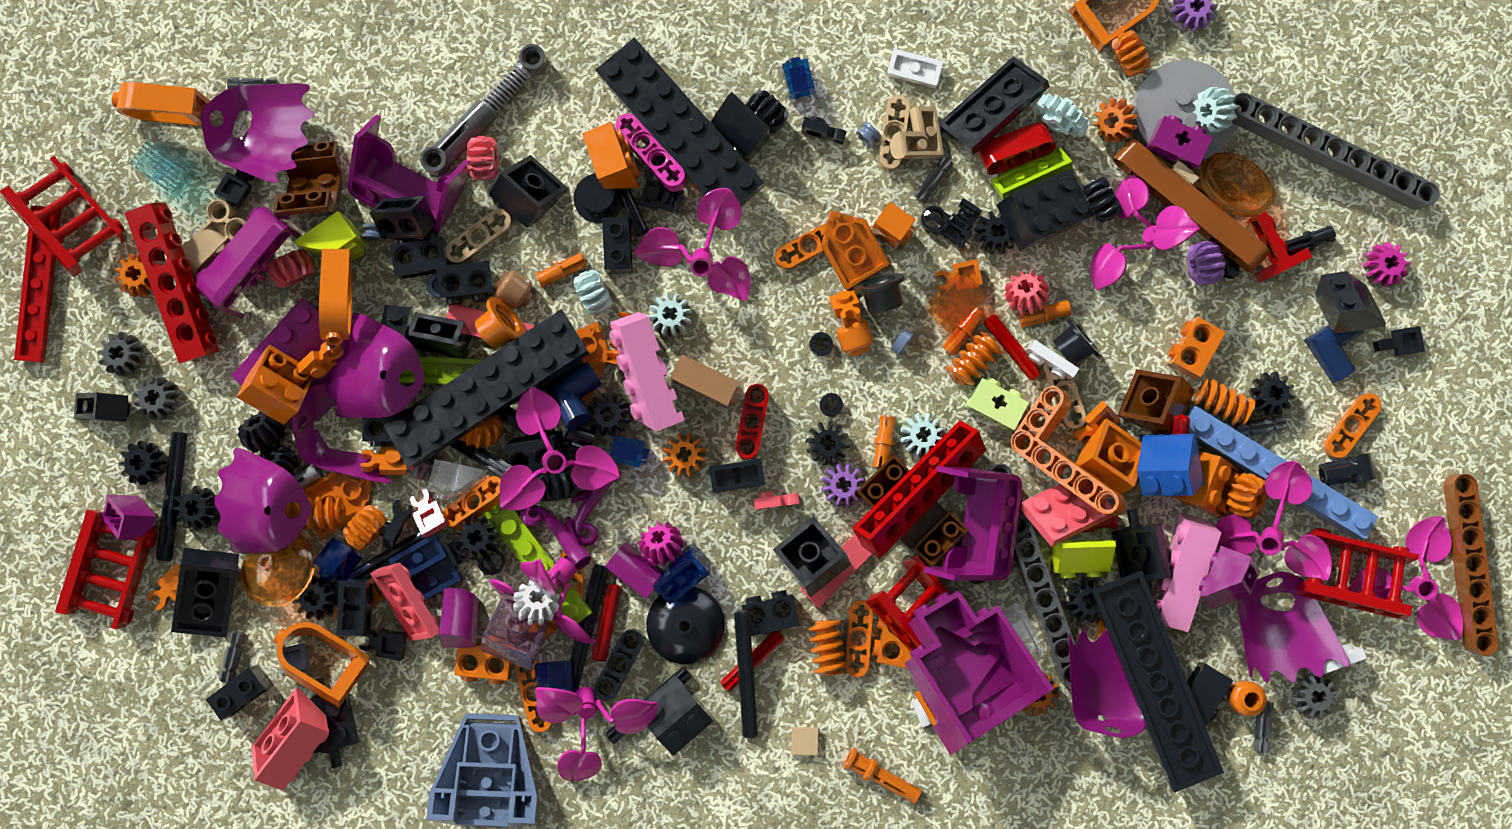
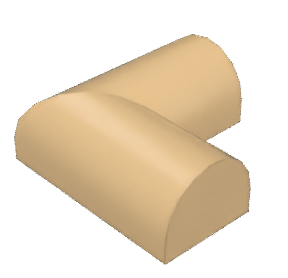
M913 107L909 111L913 131H900L893 135L890 142L892 156L895 159H940L944 157L936 107Z

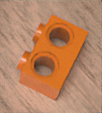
M889 201L875 221L872 232L891 247L897 249L900 244L905 246L916 229L912 225L916 219Z
M1196 317L1191 321L1187 320L1180 330V334L1183 335L1178 344L1174 343L1167 354L1170 357L1167 365L1192 379L1201 378L1226 332L1200 317ZM1197 329L1204 333L1205 338L1203 342H1199L1195 337ZM1184 352H1188L1192 356V363L1190 365L1183 361Z
M878 618L877 629H881L879 640H874L872 655H876V661L879 663L907 668L905 663L911 658L910 651L888 626ZM892 643L896 644L899 648L898 654L893 658L887 657L885 655L886 646Z
M476 643V647L457 648L454 675L462 676L461 680L477 682L478 678H486L490 684H504V680L508 681L511 679L515 647ZM468 655L476 657L478 664L475 669H471L466 665V657ZM494 658H500L503 661L504 669L501 672L493 669L492 660Z

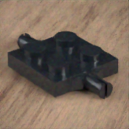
M1137 509L1126 510L1129 526L1124 529L1111 531L1113 541L1116 542L1115 552L1120 578L1137 571H1142L1152 597L1155 598L1151 582L1171 577L1161 524L1149 526L1140 524Z
M324 677L314 679L325 686ZM316 694L310 700L326 715L329 734L327 739L318 745L313 754L319 752L328 753L331 769L343 766L339 750L345 746L359 743L350 697L348 695L338 708Z

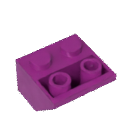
M1221 546L1219 552H1215L1210 560V567L1212 568L1208 577L1204 576L1199 585L1200 596L1212 609L1250 596L1261 571L1252 557Z

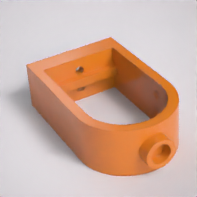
M1078 0L1073 4L1069 12L1097 51L1100 52L1109 46L1118 35L1128 32L1146 20L1158 5L1159 0H1149L1148 9L1111 35L1107 33L1088 7V4L1093 0Z
M123 82L119 86V92L112 94L113 107L117 108L116 111L124 116L143 121L202 126V109L211 101L196 88L138 82Z
M322 249L319 294L321 340H326L328 344L339 345L343 340H350L353 272L350 249Z
M302 622L294 624L286 630L282 628L273 639V642L277 644L278 664L283 673L338 708L370 664L371 657L315 623ZM302 635L314 636L352 659L332 689L327 688L291 666L285 660L283 652L286 645L292 639Z

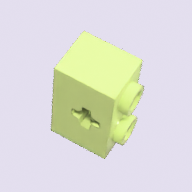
M987 377L986 380L981 378L965 408L1010 432L1014 431L1029 402L1023 400L1025 396L1018 391L1010 389L1008 392L1000 387L1001 383L990 377ZM1000 397L1002 398L1000 402L1004 406L996 409L994 407L995 402L992 399Z

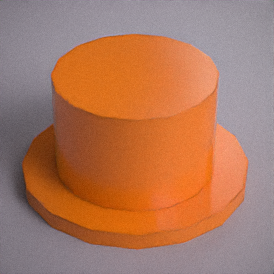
M490 297L487 300V311L475 321V327L480 336L495 349H500L511 339L515 340L526 332L517 314L505 302L496 297Z

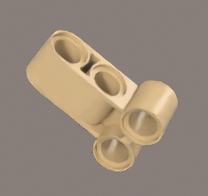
M217 199L209 203L206 213L210 220L182 247L186 258L190 262V270L194 276H197L207 265H211L237 234L238 228L247 222L238 218L236 208L223 200ZM226 208L225 217L219 219V212Z

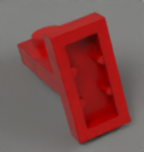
M1266 210L1249 219L1259 240L1269 248L1270 254L1268 258L1272 264L1254 273L1258 283L1312 258L1308 248L1289 257L1287 244L1277 234L1275 230L1276 223L1272 216L1267 214Z

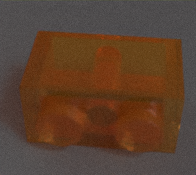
M966 271L961 276L959 273H956L946 283L949 287L942 294L937 291L928 300L930 305L927 308V312L948 333L987 297V292Z

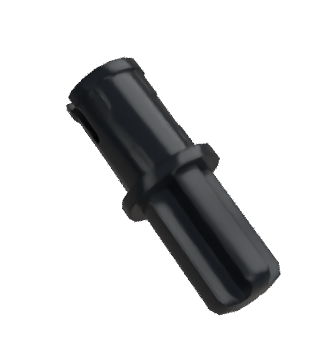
M1326 226L1316 231H1305L1302 236L1285 241L1288 247V255L1306 248L1312 251L1319 245L1334 242L1336 240L1334 238L1336 237L1334 228Z

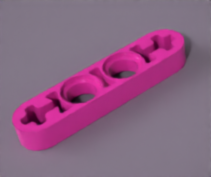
M633 114L621 115L615 123L616 129L622 130L633 152L669 191L677 192L682 190L687 183V177L683 168L667 153ZM624 124L632 125L635 134L632 135L627 128H624ZM642 139L650 140L649 146L645 149L637 147V143ZM664 156L666 160L661 166H654L652 161L655 157ZM669 169L675 177L679 178L678 181L675 182L670 179L667 173Z

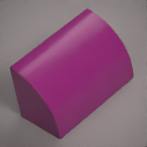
M107 494L102 520L118 540L135 539L145 534L153 526L157 516L139 496Z
M627 541L605 565L607 569L645 599L651 595L667 574L657 565L654 567L649 561L644 560L641 552Z
M444 588L439 630L443 648L476 647L480 601L475 594L462 589Z

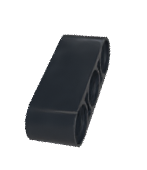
M629 628L620 636L594 687L595 694L600 700L610 701L620 691L645 642L644 634L639 629ZM633 633L638 636L639 645L637 647H629L626 644L625 638L627 634ZM614 658H624L627 662L626 669L623 671L616 670L613 666ZM603 681L613 683L614 692L612 694L602 692L601 683Z

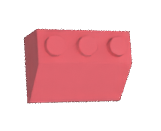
M295 688L251 745L254 780L282 791L290 782L295 780L300 768L305 762L310 761L315 749L327 739L329 734L326 715L300 689Z

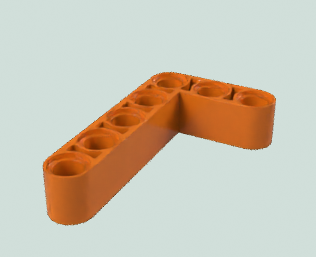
M1055 386L1046 388L1012 435L1011 446L1013 450L1099 512L1109 516L1122 514L1125 510L1126 502L1121 494L1046 442L1071 406V397L1067 392ZM1060 394V402L1052 406V398ZM1045 416L1044 425L1038 428V418ZM1029 437L1030 445L1027 449L1023 450L1022 442L1025 438ZM1046 452H1050V461L1047 464H1043V455ZM1070 466L1072 474L1068 479H1064L1063 471L1066 467ZM1092 481L1094 489L1090 494L1086 495L1084 486L1087 482ZM1113 496L1115 498V506L1107 510L1105 502L1109 497Z

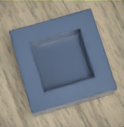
M301 643L285 647L283 656L291 666L301 672L310 671L308 645ZM280 668V674L285 677L286 675Z

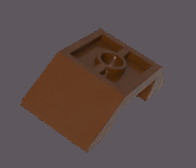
M321 141L306 144L296 149L291 155L296 168L286 170L289 178L286 194L276 195L274 216L290 220L332 215L339 211L343 183L338 142Z
M893 454L856 492L871 510L910 470ZM936 501L900 540L919 558H922L930 567H933L969 529L951 511H946Z

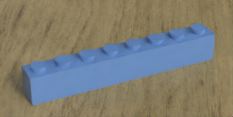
M1197 406L1187 409L1185 415L1190 417L1189 434H1195L1197 444L1211 453L1224 458L1244 473H1251L1266 480L1268 474L1276 466L1287 462ZM1309 475L1313 485L1312 493L1308 500L1297 505L1353 539H1366L1378 516Z

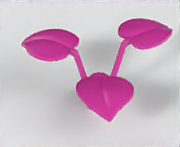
M1133 175L1127 176L1116 190L1115 195L1122 207V213L1118 217L1128 219L1134 214L1137 219L1148 226L1143 232L1145 244L1124 245L1117 247V249L1109 243L1101 246L1092 257L1090 265L1091 281L1098 291L1113 285L1124 275L1127 268V259L1121 253L1122 251L1150 250L1152 247L1161 251L1169 250L1184 243L1200 230L1188 213L1178 206L1165 208L1158 215L1156 226L1144 218L1138 210L1145 208L1149 203V190L1143 180Z
M728 188L712 190L700 200L697 207V217L700 222L711 225L704 248L696 249L692 257L684 245L678 244V235L673 230L665 227H657L646 233L634 251V254L640 259L665 267L679 263L682 259V251L687 259V264H691L690 269L692 273L699 277L707 276L708 284L712 290L717 293L729 294L743 301H746L748 297L751 278L747 265L741 259L734 256L726 257L722 263L719 261L713 262V254L709 250L715 226L721 230H729L734 228L741 219V205L733 191Z
M531 387L520 398L516 410V420L519 428L525 434L533 435L538 431L540 432L547 448V452L542 458L544 467L532 473L529 467L516 465L504 472L500 480V507L504 510H521L539 502L545 493L546 487L544 482L537 478V476L542 473L545 474L547 471L557 474L562 472L565 467L573 465L571 477L574 483L584 490L601 488L620 476L613 459L599 447L592 445L580 447L576 452V461H566L562 453L553 450L544 430L553 429L558 424L561 417L560 407L554 398L536 387Z
M1287 461L1281 463L1268 474L1265 482L1267 495L1273 499H1281L1273 527L1266 528L1260 536L1256 531L1251 532V523L1246 518L1238 515L1225 516L1215 525L1221 532L1217 549L1223 546L1247 555L1252 553L1256 549L1257 544H1259V548L1263 553L1275 555L1280 550L1284 551L1286 547H1289L1285 552L1284 558L1287 567L1291 571L1304 577L1319 578L1327 581L1331 574L1332 558L1326 543L1313 535L1302 536L1298 543L1294 540L1283 543L1284 534L1278 529L1286 501L1291 504H1301L1308 500L1312 493V480L1299 462Z
M1434 516L1425 518L1412 526L1405 541L1406 548H1409L1411 553L1419 554L1418 562L1423 575L1414 577L1409 586L1402 585V590L1412 592L1415 596L1427 602L1417 612L1418 625L1426 634L1459 641L1463 632V617L1460 606L1450 595L1438 594V585L1435 581L1429 579L1430 573L1427 571L1424 563V558L1431 562H1437L1446 558L1452 546L1451 535L1444 517ZM1377 567L1374 593L1377 594L1376 597L1386 599L1390 594L1392 577L1388 571L1381 567ZM1366 568L1356 574L1348 586L1350 591L1357 593L1363 591Z
M563 557L548 572L541 559L532 562H522L520 569L526 577L549 594L556 595L558 593L557 590L560 587L563 588L558 601V612L554 613L556 616L553 617V621L558 628L577 642L594 644L597 640L591 639L573 619L563 615L561 612L567 590L571 587L568 581L577 572V568ZM496 579L488 581L507 603L512 606L516 603L513 600L515 591L512 587Z
M536 687L535 690L537 713L543 721L562 723L568 720L570 715L575 716L578 714L581 717L580 752L575 750L565 751L560 756L557 764L559 775L567 781H580L591 778L601 769V757L595 752H585L586 719L594 717L598 708L607 721L615 723L616 730L624 734H632L644 730L654 720L658 710V701L626 699L617 702L612 707L610 716L602 705V700H596L595 690L591 687H581L575 693L544 687Z

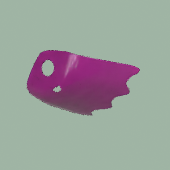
M303 83L260 84L233 87L221 92L209 101L201 112L202 131L207 150L216 160L262 180L277 183V172L296 168L291 155L296 149L308 143L307 138L302 133L301 126L306 120L314 116L313 111L302 103L303 95L309 91L310 86ZM214 110L220 111L223 115V123L219 127L213 126L210 122V115ZM246 110L250 111L252 115L250 128L244 136L235 138L232 130L239 113Z
M353 313L350 340H343L341 343L343 355L335 359L336 365L330 369L332 382L325 388V392L336 401L337 410L335 415L338 417L383 418L395 415L413 400L424 384V372L418 355L412 344L398 332L365 315ZM383 370H386L385 380L380 378V373ZM405 370L412 371L415 376L414 383L409 387L402 386L399 381L400 374Z
M331 382L310 387L299 411L293 418V433L299 456L307 463L322 469L374 482L390 483L391 481L388 477L380 475L379 468H375L371 472L361 471L360 464L371 461L370 459H362L361 453L340 451L327 446L318 429L315 430L313 427L314 421H319L332 407L337 406L336 401L325 392V388ZM302 415L306 418V427L303 432L299 430L298 425Z
M235 448L233 450L234 459L232 464L218 471V476L222 481V489L213 498V503L220 513L221 520L215 529L228 539L230 543L229 550L237 554L267 553L281 550L290 545L303 529L311 514L310 502L295 477L284 468L245 449ZM290 502H297L301 507L300 515L294 519H290L285 515V507ZM267 506L271 507L270 515L265 514L264 510Z
M1279 571L1259 578L1254 585L1251 595L1238 600L1239 621L1249 675L1252 677V671L1255 667L1266 683L1269 682L1271 672L1273 671L1280 672L1290 682L1295 681L1297 672L1301 668H1308L1316 676L1322 677L1325 662L1328 659L1338 661L1343 666H1349L1345 650L1318 600L1295 595L1297 585L1305 581L1297 575ZM1272 579H1283V581L1277 586H1266V584ZM1284 592L1291 593L1295 601L1292 611H1279L1264 606L1261 603V597L1263 595Z
M1082 629L1076 645L1073 644L1071 634L1069 633L1071 698L1074 716L1078 724L1085 730L1118 738H1129L1141 733L1145 728V724L1106 629L1094 642L1088 639L1085 630ZM1098 716H1105L1106 721L1098 720ZM1114 727L1120 729L1122 733H1113L1105 728Z

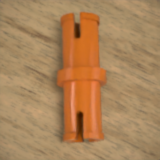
M880 415L878 436L874 439L876 449L872 464L873 468L879 469L880 465L882 466L890 458L891 448L895 445L893 435L896 417L889 416L887 425L886 415Z

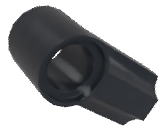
M1371 453L1319 464L1320 481L1327 486L1376 479Z

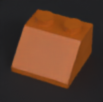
M1106 418L1081 449L1076 463L1119 494H1123L1132 489L1136 484L1142 442Z

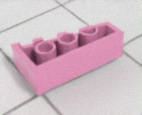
M637 312L610 322L612 328L610 338L618 350L619 356L616 359L620 370L625 375L626 380L623 381L626 393L631 397L632 405H630V410L634 419L656 432L685 421L682 411L676 412L673 400L677 399L675 391L670 388L664 378L668 374L666 365L661 357L656 355L660 348L649 317Z
M1179 513L1168 555L1171 577L1160 579L1158 599H1154L1164 626L1189 632L1200 599L1199 585L1203 577L1208 575L1210 560L1216 551L1221 532L1208 520Z

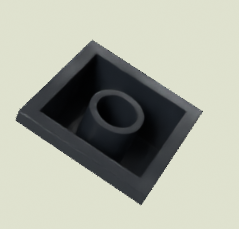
M733 92L727 96L710 121L736 152L748 162L769 141L770 127Z
M529 155L501 172L489 195L526 228H529L550 210L568 190V187L533 156Z
M1348 271L1321 275L1316 290V299L1333 334L1384 327L1386 325L1365 283Z
M675 673L644 699L645 701H658L656 716L648 728L672 756L714 721L708 709Z

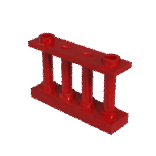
M53 156L50 158V161L55 171L23 192L18 191L15 193L8 185L0 190V193L10 208L74 278L82 272L78 264L81 261V257L113 235L123 244L126 241L123 235L125 228L116 218L111 220L72 176L75 173L65 161L60 163ZM61 179H64L72 188V190L40 211L35 210L32 212L27 206L30 204L29 201ZM78 198H81L89 207V209L57 230L52 229L49 231L44 225L47 223L46 220ZM96 216L106 226V228L75 249L70 248L66 250L61 244L64 242L63 239Z
M87 509L55 612L68 615L75 614L76 610L83 609L114 618L111 625L113 629L126 628V625L131 623L134 616V610L131 608L149 550L154 547L157 541V533H155L157 526H152L140 537L130 539L137 541L132 557L100 548L99 544H97L99 535L103 532L112 535L114 533L102 520L103 511ZM99 558L128 566L129 570L125 582L92 573L89 569L92 559ZM90 583L121 592L117 608L84 599V596L81 595L84 585Z
M1315 528L1305 534L1320 538L1326 545L1341 548L1337 583L1331 587L1323 585L1324 582L1319 578L1310 577L1307 581L1297 585L1295 595L1399 620L1411 616L1412 605L1403 604V600L1400 598L1405 564L1418 560L1419 554L1411 553L1410 549L1406 547L1394 546L1390 548L1331 534V531L1325 528ZM1352 551L1368 555L1363 591L1359 593L1352 592L1347 587ZM1379 557L1394 561L1390 594L1386 599L1376 597L1377 594L1374 593Z
M917 555L906 558L901 562L908 571L888 593L884 591L874 593L865 601L910 652L922 645L908 624L915 617L913 612L948 591L935 575L924 572V567H928V564ZM916 579L925 591L904 613L896 605L895 600Z

